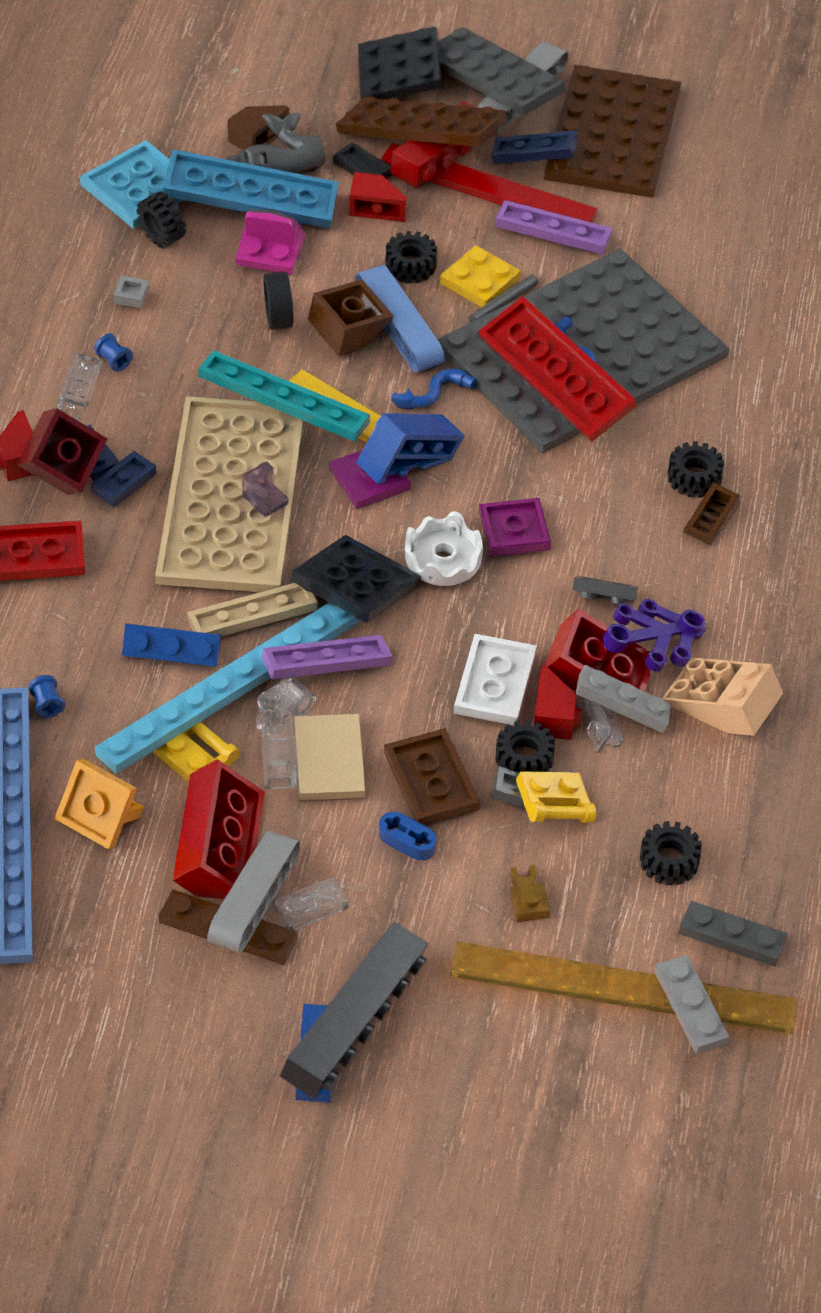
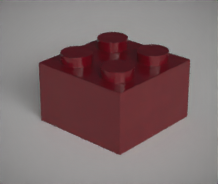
M58 408L47 410L42 413L17 465L67 495L80 493L83 491L108 438Z

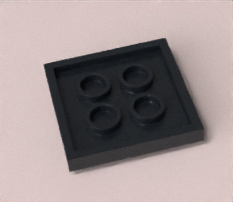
M436 26L358 44L360 99L372 96L375 99L387 100L442 88L440 43Z
M344 535L292 570L290 581L301 586L304 590L323 598L331 605L350 613L356 619L368 623L419 587L421 575L355 539Z

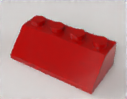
M219 759L190 774L172 881L196 897L225 899L257 847L265 791Z

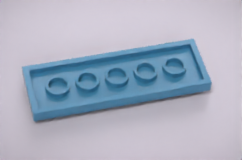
M172 149L163 193L165 192L168 194V197L242 212H247L251 209L273 210L292 216L298 223L330 229L339 182Z

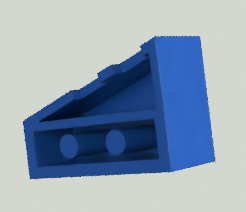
M383 413L376 422L375 429L356 463L377 484H381L386 481L385 477L397 474L399 477L408 475L409 469L419 466L423 470L452 460L465 435L443 414Z

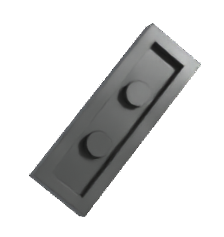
M690 901L679 929V934L774 967L777 964L787 937V933L694 901Z

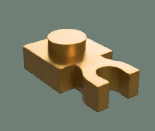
M529 865V876L521 877L517 872V867L510 868V879L514 886L511 887L510 896L516 921L523 922L550 918L551 909L544 883L535 884L537 876L536 866Z

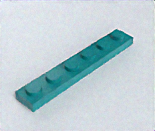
M214 350L198 368V377L354 442H356L370 423V414Z

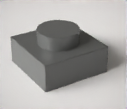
M499 766L494 774L491 798L522 808L524 802L516 782L519 773Z

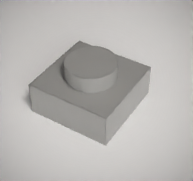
M120 276L113 294L114 304L142 308L149 291V280Z

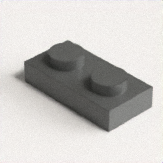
M577 575L574 577L572 590L579 591L580 597L597 599L599 594L610 596V602L628 604L629 600L636 599L638 586Z

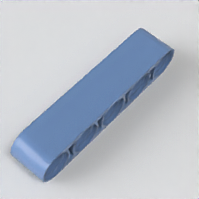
M380 265L357 273L355 281L363 279L394 315L393 320L384 330L411 369L418 373L444 364L445 356L441 344L385 265Z

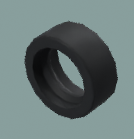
M288 273L264 274V300L269 328L293 327V302Z

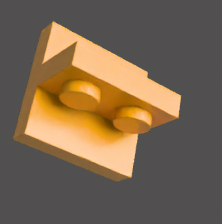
M82 758L76 760L54 819L103 847L111 849L117 843L123 824L139 819L144 806L133 801L137 791L136 787Z

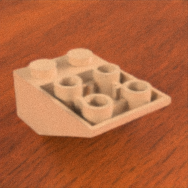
M691 658L662 699L670 703L672 708L723 732L754 736L783 695V691L771 664Z

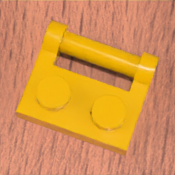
M201 721L157 748L153 753L189 782L191 773L217 759L230 766L239 758L240 749L232 743L227 744ZM193 733L196 734L220 755L213 758L190 739L189 736Z
M520 771L516 778L531 822H543L545 819H580L582 823H593L595 821L596 807L593 803H590L579 773Z

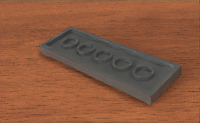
M464 27L454 30L450 35L439 40L441 71L523 116L566 91L565 81Z

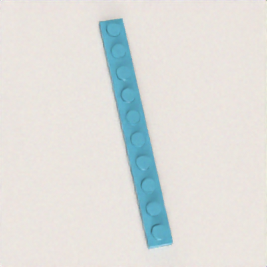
M330 603L326 604L95 746V756L115 774L121 772L179 734H182L270 679L271 677L261 658L263 648L330 641L360 623L361 620L356 619L353 615Z

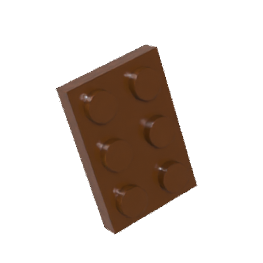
M446 728L384 744V754L415 821L426 825L480 810V800Z

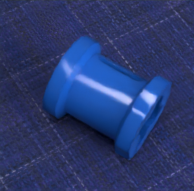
M111 333L99 338L94 346L95 354L100 358H105L113 371H122L132 361V351L127 347H122Z
M51 675L38 676L28 686L30 694L35 697L37 702V714L43 718L55 717L65 708V702L63 698L58 696L56 690L57 681Z

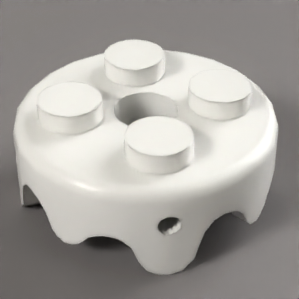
M450 512L444 519H435L428 516L423 519L421 525L416 530L408 527L405 540V561L410 570L421 575L422 581L438 586L461 584L474 576L480 568L483 556L481 534L479 530L471 531L466 526L464 518L460 513ZM445 552L451 555L448 557H440L437 555V553Z

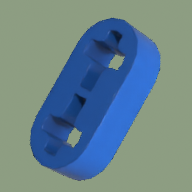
M388 812L380 818L379 837L385 844L416 860H427L434 856L436 852V835L430 828L399 812Z

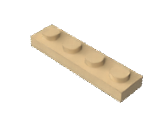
M296 583L189 611L187 616L192 631L221 634L222 637L316 611L317 600L312 592H308Z

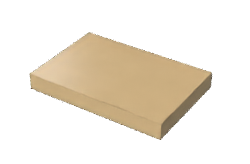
M359 714L294 716L299 801L365 798Z

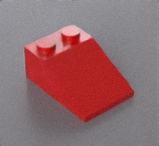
M579 608L560 624L544 666L555 673L571 690H577L579 673L587 665L645 692L652 670L648 669L645 665V660L650 651L636 643L628 644L627 648L619 653L608 651L604 646L603 640L608 626Z

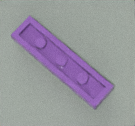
M504 200L495 221V227L602 255L612 237L613 229Z
M382 635L263 648L261 656L271 679L390 666L393 657Z

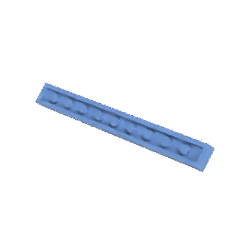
M28 687L0 689V964L33 962L29 690Z

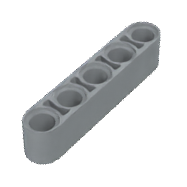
M543 41L524 60L558 77L567 65L569 53ZM488 96L477 107H493V109L505 110L507 121L495 131L497 133H502L520 115Z
M266 831L215 914L208 931V943L239 953L245 949L293 868L298 857L300 840L272 831Z

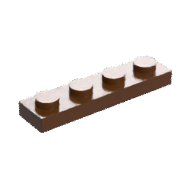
M172 889L159 913V923L207 939L210 924L221 905ZM261 920L243 952L285 965L298 940V932Z

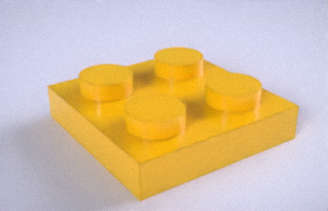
M475 245L440 275V284L474 304L483 307L519 281L521 270Z

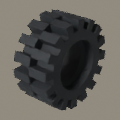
M162 191L156 192L137 204L138 209H136V213L140 215L137 218L139 222H142L141 228L146 230L147 238H152L154 245L157 244L158 247L165 248L185 236L186 229L184 227H186V222L182 221L184 216L183 213H179L178 209L180 208L178 204L174 205V199L172 197L168 198V194L162 193Z
M406 231L405 236L401 232L397 233V238L392 236L390 242L386 244L385 265L393 277L397 276V280L400 282L403 279H407L406 283H412V279H415L416 283H419L422 277L427 280L430 278V274L433 275L437 267V245H435L433 239L429 240L428 235L425 234L421 237V232L416 231L415 235H411V231ZM404 256H417L419 258L410 259Z
M693 441L692 446H689L688 442L683 443L682 448L678 445L675 451L671 452L667 475L671 487L674 490L679 487L678 493L681 495L686 491L688 492V497L693 498L694 493H698V498L704 497V492L707 493L713 482L718 485L721 484L724 460H722L721 453H717L715 447L709 450L708 444L704 442L702 446H698V441ZM688 467H699V468L704 469L705 471H704V472H692V471H689V470L686 469V468H688Z
M525 720V725H521L520 721H515L513 728L510 724L506 725L504 731L501 730L499 732L496 742L495 761L498 763V767L500 766L518 773L520 771L549 772V769L553 766L555 751L553 735L549 736L550 730L544 728L541 731V724L537 722L534 727L530 726L531 721ZM525 746L533 748L537 753L531 756H522L515 753L513 749Z
M666 821L663 823V828H661L657 823L653 825V831L648 829L645 837L643 836L640 851L641 868L646 870V875L649 878L656 875L655 882L660 884L662 879L667 880L666 885L672 886V881L676 880L677 885L683 884L684 877L689 881L692 879L693 873H697L702 844L701 840L698 841L696 832L690 835L691 828L687 825L684 829H680L681 823L675 822V827H670V822ZM663 848H674L679 850L683 856L677 859H669L660 855L658 851Z

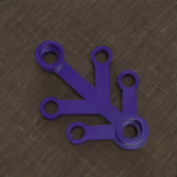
M644 599L637 611L628 604L621 603L613 613L614 620L619 624H611L603 636L604 646L612 653H619L625 650L628 644L656 639L653 650L650 651L645 660V665L648 669L659 672L667 662L665 654L670 637L680 635L679 644L674 647L669 658L674 665L684 667L691 658L690 648L692 641L703 636L706 622L704 617L697 611L686 610L681 614H677L659 606L651 599ZM655 616H657L669 623L664 624L658 620H655L654 618ZM632 621L645 628L629 631L623 625H627Z

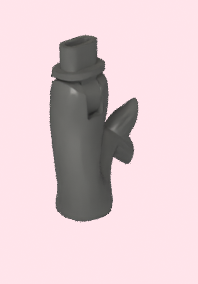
M300 113L289 114L284 119L273 114L262 115L270 129L290 149L261 144L248 147L244 151H238L237 155L226 157V160L292 173L315 168L325 163L324 148L319 135L301 136L294 133V129L301 117Z

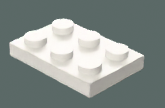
M474 634L454 704V714L514 725V722L519 720L536 656L537 645Z

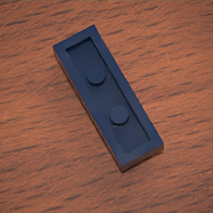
M575 130L496 137L491 158L493 164L572 158L578 142L577 133Z

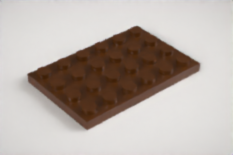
M574 65L556 132L576 130L578 142L572 158L548 159L544 180L654 198L681 91V82Z

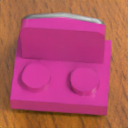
M251 209L247 211L245 216V228L236 255V265L273 272H287L292 275L296 260L300 258L306 232L301 231V225L292 216L273 210Z

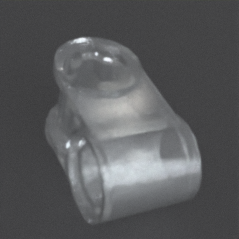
M294 677L284 678L280 683L258 696L257 706L260 712L256 716V726L264 733H277L292 723L294 716H305L316 703V696Z

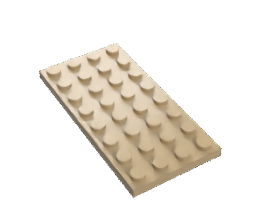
M186 396L155 573V584L263 592L281 587L304 426L303 420L256 401Z

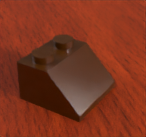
M363 279L313 293L308 320L338 356L364 349L393 320L394 315Z

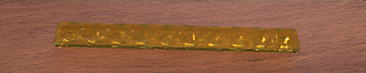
M456 941L450 977L676 1015L656 974ZM701 982L722 1023L792 1034L797 998Z

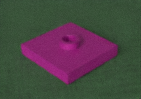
M362 450L329 462L330 471L356 509L411 490V482L406 475L399 477L397 474L385 477L386 481L384 483L377 484L356 463Z
M540 498L479 504V514L490 557L551 550V540Z

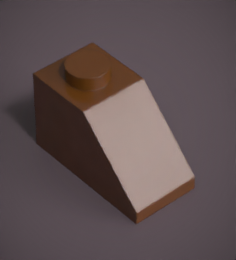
M280 105L249 106L243 108L227 120L228 142L243 151L254 145H269L278 136L270 129L262 115L273 114L284 119L289 115V107Z

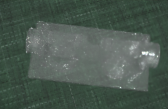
M580 697L576 705L577 708L582 709L581 718L595 752L599 753L604 745H611L613 748L620 747L623 744L624 734L617 720H610L614 717V712L584 697Z

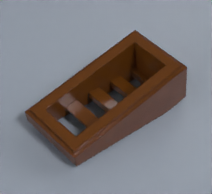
M713 482L685 526L684 533L711 545L740 505V495ZM715 501L726 507L723 509L713 503ZM708 509H710V510H712V511H714V512L720 514V516L717 517V516H715V515H713V514H711V513H709V512H707V511H708ZM702 517L715 522L714 526L701 520ZM699 525L709 530L710 533L706 534L695 527Z

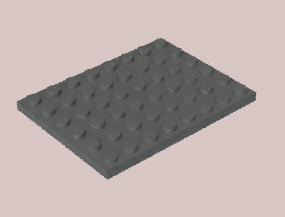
M621 248L524 296L553 324L561 321L564 317H569L573 322V326L566 331L565 335L576 345L586 347L592 351L596 357L597 364L636 399L637 404L728 357L729 348ZM515 301L437 339L442 346L445 358L457 369L463 370L476 378V388L542 453L581 434L577 428L494 352L478 334L481 328Z

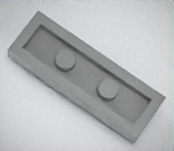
M587 665L579 673L577 695L661 733L668 726L671 704L660 697L650 695L631 684L617 680Z
M688 955L655 964L654 972L696 1055L728 1045L730 1037Z

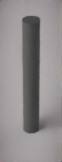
M531 274L469 315L470 322L507 305L538 284L537 277Z

